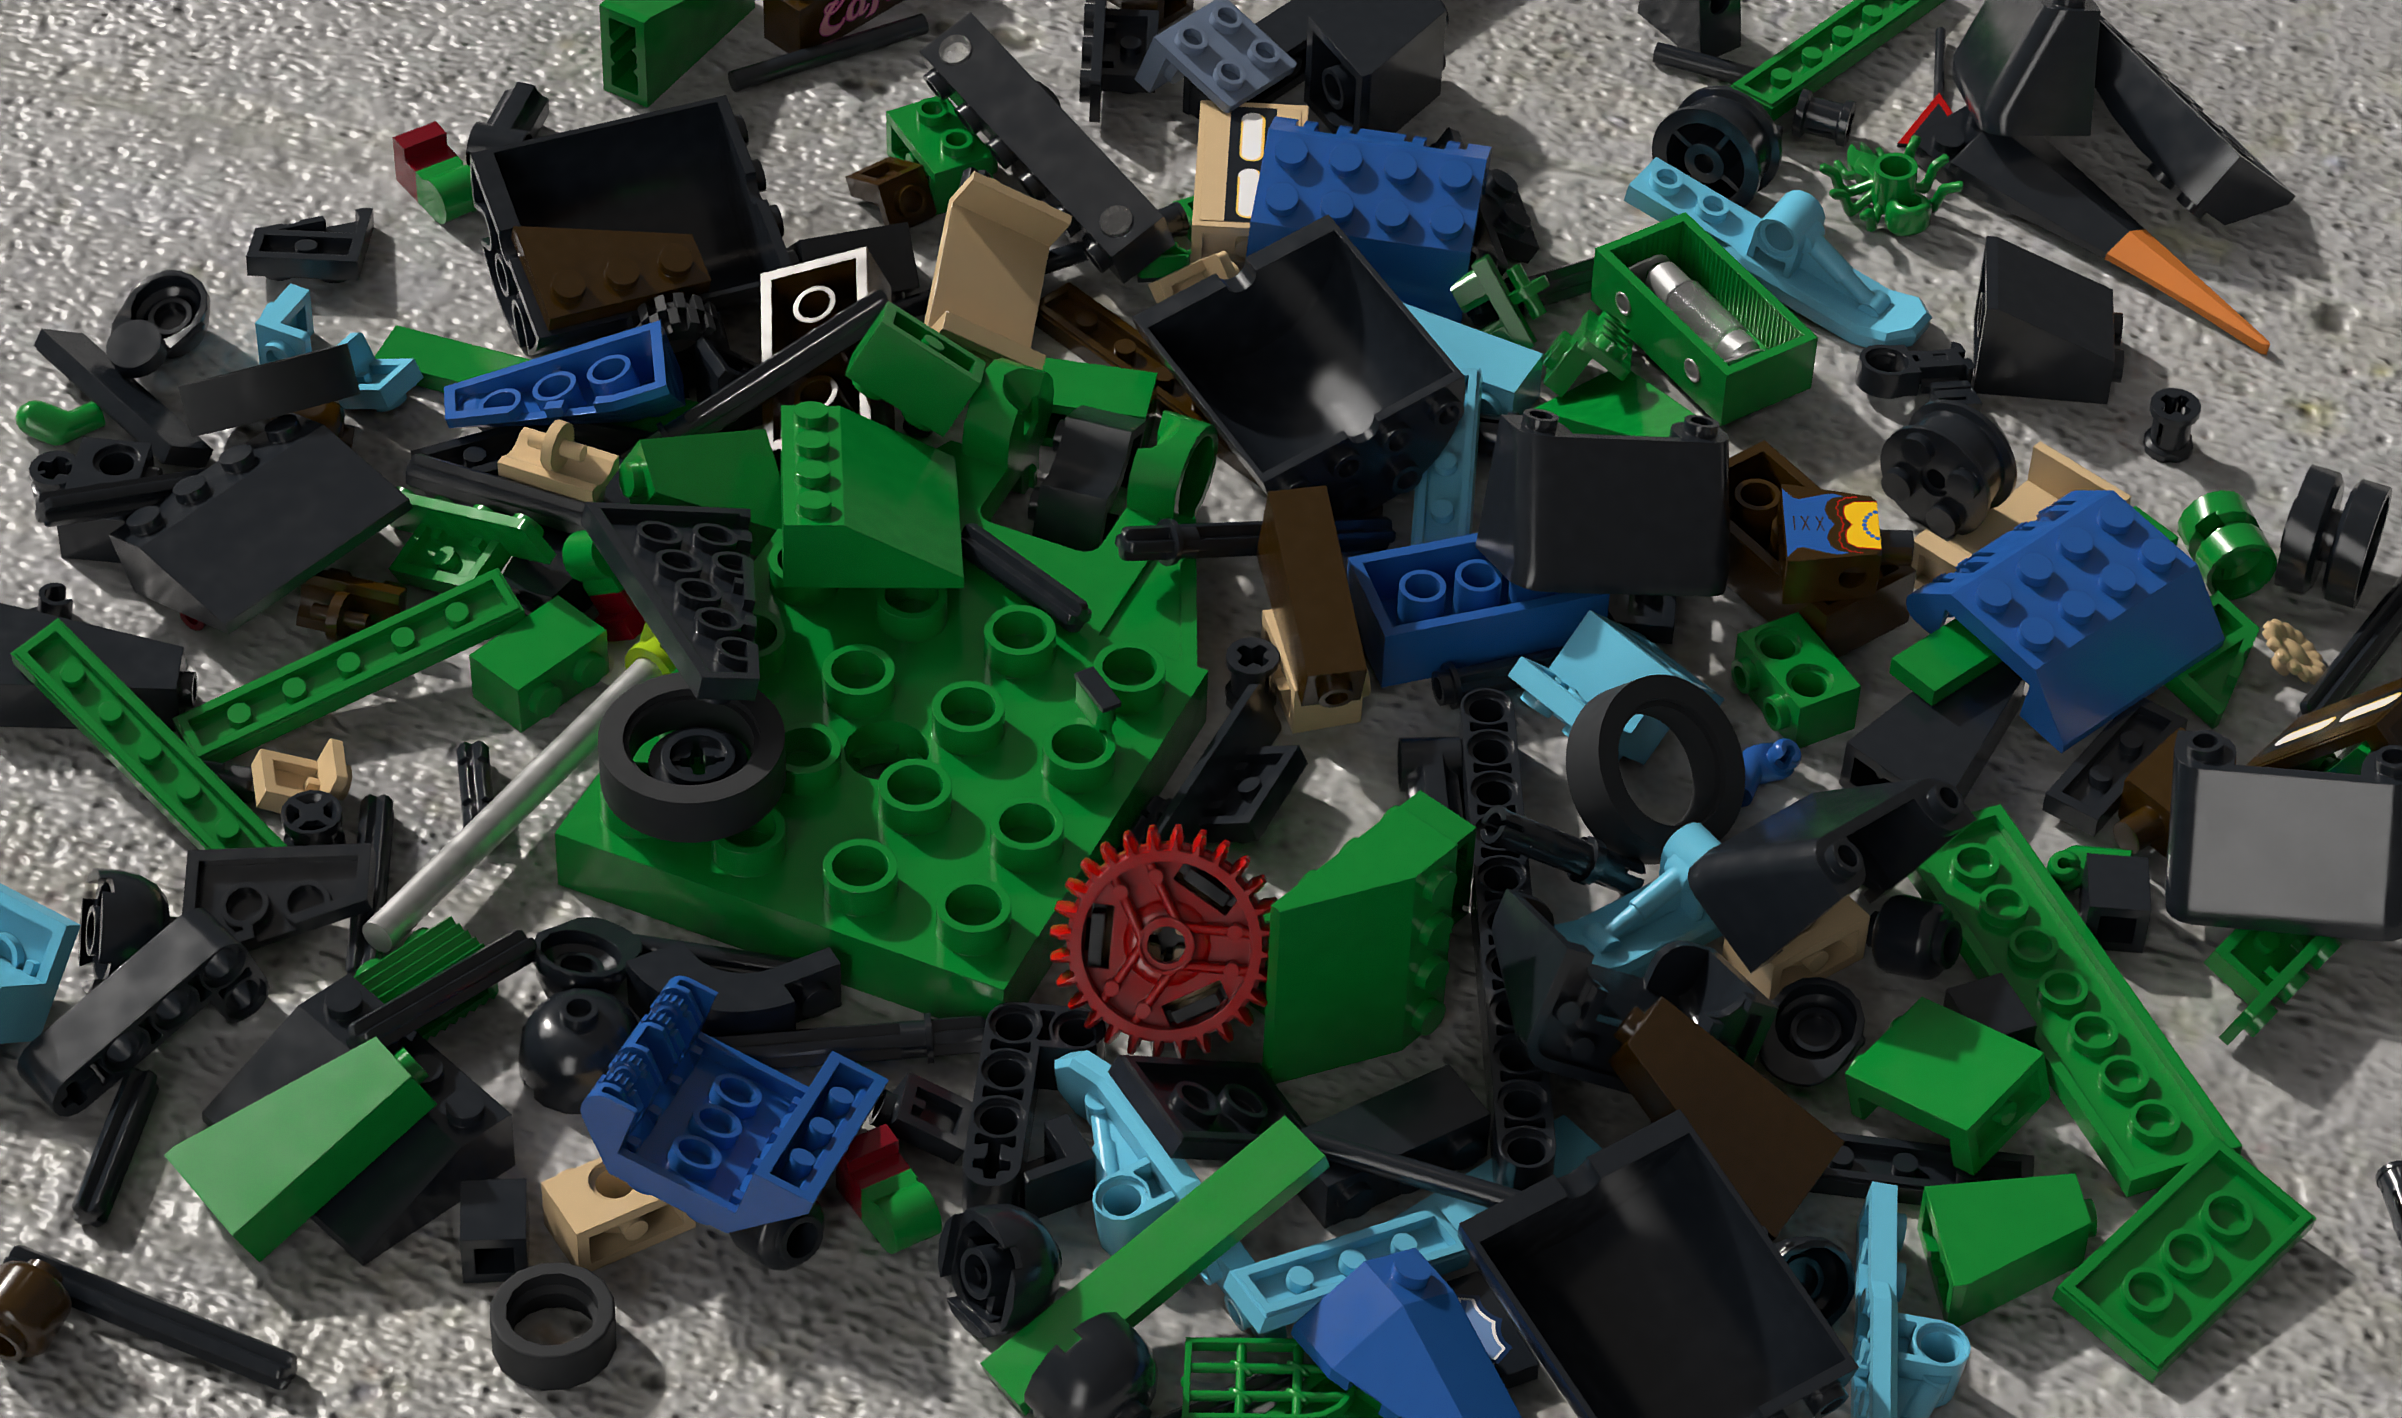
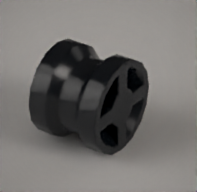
M308 790L288 798L282 806L280 816L285 832L283 842L287 846L346 844L345 833L342 828L343 810L340 801L332 794L324 791Z

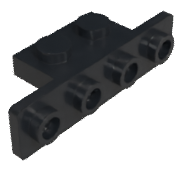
M1086 0V3L1095 4H1085L1084 36L1093 37L1082 38L1081 69L1091 70H1080L1079 102L1090 103L1089 122L1100 123L1102 91L1122 92L1125 94L1149 93L1135 80V77L1154 36L1158 35L1159 10L1107 8V0Z
M1450 127L1443 132L1436 143L1429 146L1430 148L1444 149L1448 141L1461 142L1460 149H1465L1459 131ZM1500 169L1489 170L1485 195L1482 194L1469 271L1473 270L1471 265L1474 261L1490 254L1501 276H1503L1508 268L1505 256L1528 264L1540 247L1531 226V219L1526 213L1516 181L1508 173Z
M1249 684L1156 823L1161 841H1170V836L1176 824L1182 825L1184 842L1193 844L1194 838L1201 829L1207 830V843H1222L1224 840L1244 844L1259 841L1284 800L1290 794L1308 762L1299 745L1271 746L1281 732L1282 725L1262 684Z

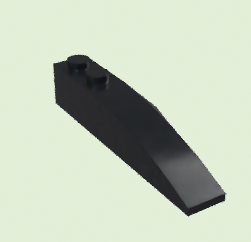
M2100 14L2095 88L2114 119L2136 147L2152 161L2146 170L2169 190L2176 185L2182 191L2176 198L2182 206L2200 220L2208 213L2223 225H2228L2288 205L2296 197L2233 135L2221 125L2218 126L2202 112L2204 109L2196 101L2168 80L2169 77L2160 68L2135 49V46Z

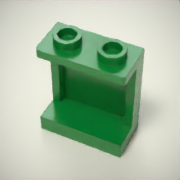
M1921 997L1902 1016L1895 1018L1887 1031L1864 1054L1857 1056L1852 1061L1849 1069L1844 1073L1851 1114L1865 1120L1880 1106L1949 1139L1953 1166L1973 1176L2050 1098L2044 1052L1924 997Z

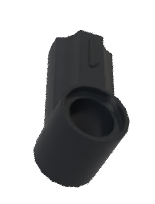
M517 82L514 88L505 90L487 123L479 121L472 127L466 149L467 165L470 166V153L536 138L549 115V99L543 96L535 85Z
M1460 737L1399 738L1397 773L1400 792H1406V799L1408 800L1421 790L1463 818L1462 800L1460 797L1463 768Z

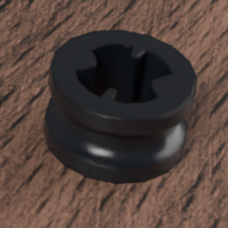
M58 450L45 452L37 456L29 467L33 497L36 498L43 492L65 489L76 456L67 451Z

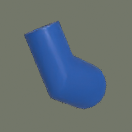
M1782 738L1775 743L1753 745L1742 752L1745 766V792L1741 807L1751 804L1759 785L1780 781L1791 776L1794 768L1801 763L1802 758L1801 750L1795 742Z

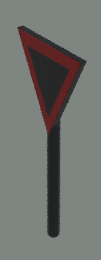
M1938 27L1935 31L1933 100L1899 140L1897 147L1906 148L1909 139L1913 135L1919 134L1953 113L1944 100L1946 30L1944 27Z

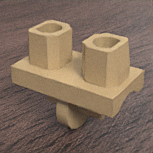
M559 419L550 425L546 433L524 427L519 433L512 450L507 455L502 456L497 462L498 475L583 502L602 503L605 498L606 486L619 470V455L574 442L573 425Z

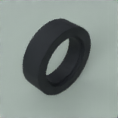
M347 343L178 386L191 437L278 417L361 394Z
M679 672L661 675L646 680L623 693L608 708L600 723L598 731L600 785L604 799L620 820L648 836L683 843L708 842L730 837L745 831L761 821L775 807L783 793L786 782L784 723L776 706L758 689L755 701L731 700L727 704L717 705L697 699ZM695 726L723 730L742 741L752 754L745 766L737 773L725 779L702 785H676L659 781L642 772L633 760L640 747L652 738L673 730Z
M1656 674L1638 678L1595 696L1582 708L1572 725L1566 748V774L1570 794L1578 814L1595 838L1605 843L1607 849L1629 858L1639 859L1645 865L1660 864L1663 848L1669 838L1683 826L1693 822L1701 823L1720 841L1734 825L1739 815L1745 792V766L1741 746L1726 714L1712 697L1695 684L1671 675ZM1635 714L1653 717L1668 726L1680 741L1688 757L1693 779L1692 799L1686 814L1675 826L1659 823L1646 816L1634 803L1624 785L1618 759L1619 741L1626 724Z

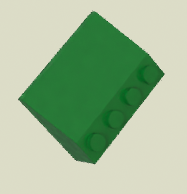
M815 401L801 402L796 406L781 405L783 587L964 588L955 457L841 406H826Z
M1401 806L1397 807L1271 905L1262 1067L1275 1084L1402 1051L1419 1036L1431 1034L1444 1018L1446 1012L1444 1004L1446 976L1450 967L1448 962L1449 940L1453 928V895L1457 884L1455 872L1458 844Z

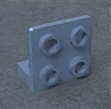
M1214 0L1154 36L1135 80L1151 93L1167 82L1176 84L1185 76L1223 112L1229 113L1292 74L1296 67V62L1229 0Z

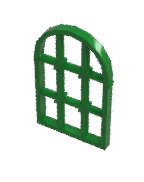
M1186 1337L1184 1375L1181 1377V1386L1183 1388L1182 1418H1340L1353 1405L1358 1387L1353 1385L1348 1389V1392H1303V1377L1308 1378L1310 1375L1325 1374L1316 1364H1303L1305 1351L1294 1338ZM1192 1351L1236 1352V1360H1231L1230 1363H1192ZM1247 1352H1293V1361L1289 1360L1286 1364L1247 1363ZM1191 1373L1236 1374L1235 1388L1231 1387L1229 1391L1191 1390ZM1253 1374H1292V1389L1287 1388L1285 1391H1246V1377H1252ZM1190 1401H1235L1234 1413H1189ZM1252 1402H1292L1291 1414L1245 1413V1404L1250 1405ZM1309 1402L1337 1403L1321 1412L1302 1414V1405L1307 1406Z

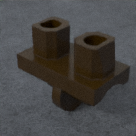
M332 567L329 570H322L300 585L301 600L296 626L325 632L327 640L338 642L405 611L407 588L405 584L388 580L379 583L354 577L349 571Z

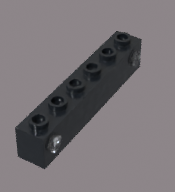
M971 12L919 51L929 71L923 75V78L931 91L940 101L943 102L950 98L958 106L954 111L961 123L972 135H976L981 131L989 139L986 146L992 156L1005 170L1011 165L1021 174L1018 177V181L1030 197L1040 201L1045 200L1051 207L1072 216L1071 225L1063 233L1068 238H1072L1077 234L1086 243L1082 249L1097 270L1104 273L1110 269L1125 284L1175 245L1164 216Z

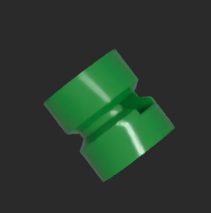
M2226 490L2207 493L2194 500L2183 511L2178 520L2177 532L2191 558L2198 564L2202 578L2211 594L2219 591L2228 600H2235L2255 593L2271 580L2276 571L2277 557L2242 495Z

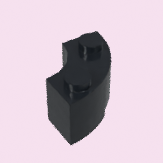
M1081 405L1067 415L1065 419H1061L1058 422L1053 439V452L1056 453L1054 462L1040 487L1036 486L1034 488L1028 505V519L1034 521L1032 536L1082 552L1093 551L1102 545L1119 519V515L1110 513L1119 488H1128L1133 461L1138 448L1142 446L1147 420Z

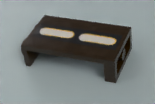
M2402 678L2300 716L2248 762L2246 766L2317 771L2326 758H2337L2334 752L2367 741L2373 752L2388 745L2402 746Z

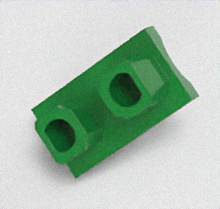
M1490 254L1474 261L1471 265L1473 270L1467 272L1450 287L1463 313L1490 300L1500 319L1481 328L1479 331L1529 349L1533 348L1537 339L1517 304L1523 302L1532 320L1545 314L1547 311L1537 293L1550 286L1546 275L1530 282L1522 265L1519 263L1506 271L1516 289L1510 292Z

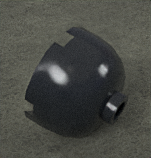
M93 868L88 875L86 883H97L98 888L95 899L83 898L80 913L79 967L92 962L94 974L93 980L81 983L86 993L91 992L178 918L170 916L167 897L158 885L138 873L120 869Z
M573 988L555 993L538 1004L522 1027L518 1058L521 1080L524 1085L526 1082L534 1090V1099L542 1106L564 1114H581V1104L603 1074H607L609 1064L638 1025L634 1013L612 994L597 989Z
M993 1204L970 1207L965 1209L963 1213L952 1215L946 1221L939 1239L938 1268L940 1278L951 1275L952 1285L957 1296L946 1299L951 1312L964 1329L979 1338L1015 1333L1023 1329L1053 1304L1060 1284L1062 1256L1053 1236L1036 1215L1012 1204Z
M1104 1312L1082 1322L1073 1329L1082 1339L1076 1342L1066 1353L1057 1344L1051 1349L1033 1373L1024 1394L1025 1402L1032 1408L1028 1411L1035 1418H1150L1152 1411L1149 1407L1156 1394L1158 1367L1153 1351L1143 1337L1117 1312Z

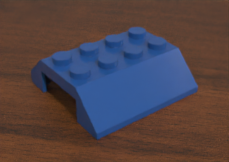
M1275 116L1268 129L1250 220L1246 257L1329 214L1403 303L1462 324L1464 313L1455 300L1450 287L1469 272L1482 194L1485 195L1492 147L1469 143L1465 150L1460 149L1461 142L1448 141L1444 149L1430 148L1427 145V137L1414 136L1412 142L1406 141V134L1360 128L1358 134H1352L1353 127L1340 125L1336 134L1320 132L1319 122L1306 121L1302 127L1299 126V119Z
M2074 490L2069 492L2051 506H2047L2039 511V514L2036 515L2037 520L2022 522L2014 527V530L2006 532L1973 553L1971 557L1959 562L1958 566L1955 567L1957 569L1955 573L1940 574L1932 582L1918 588L1906 598V607L1910 616L1929 634L1944 626L1947 618L1955 617L2030 685L2019 716L2061 754L2141 699L2147 697L2222 647L2225 640L2198 564L2113 490Z
M675 976L667 982L650 1006L651 1011L649 1015H644L609 1064L607 1074H603L581 1104L582 1118L608 1173L627 1182L635 1191L645 1195H652L685 1212L692 1220L703 1225H711L724 1233L809 1214L885 1090L889 1079L832 1051L808 1087L702 1033L701 1030L718 992L689 977Z

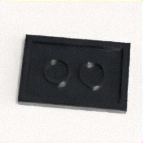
M1118 1055L1108 1071L1109 1075L1170 1158L1229 1161L1284 1115L1299 1130L1307 1127L1260 1063Z

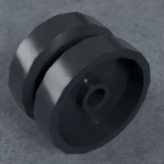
M2312 464L2302 482L2298 496L2291 506L2284 527L2274 584L2305 594L2313 587L2323 562L2327 564L2322 584L2325 600L2355 609L2366 586L2381 541L2390 507L2392 488L2362 479L2353 487L2342 511L2340 507L2345 486L2342 474L2338 471Z

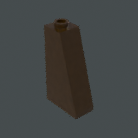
M1327 486L1269 491L1256 554L1301 706L1320 704L1323 707L1335 708L1346 705L1351 701L1360 700L1367 666Z
M1663 996L1646 1012L1638 1006L1634 1007L1613 1034V1037L1621 1042V1044L1607 1062L1652 1123L1681 1109L1761 1226L1766 1227L1771 1241L1775 1240L1845 1141Z

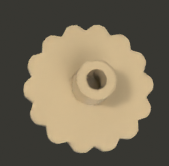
M2273 619L2271 622L2267 621L2263 625L2265 630L2262 634L2267 640L2268 648L2275 654L2270 659L2272 667L2282 676L2292 673L2297 675L2303 682L2307 683L2309 681L2315 685L2327 669L2323 663L2322 655L2316 651L2313 643L2307 640L2302 632L2294 629L2289 623H2282L2277 619Z

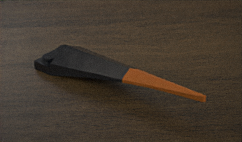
M1967 105L1917 134V136L1921 137V143L1916 150L1914 160L1924 170L1927 171L1932 161L1941 155L1947 154L1949 156V162L1939 169L1935 177L1940 183L1962 181L1964 183L1962 193L2019 216L2102 257L2182 303L2259 354L2267 355L2270 343L2262 334L2043 136H2000L1984 132L1978 128Z

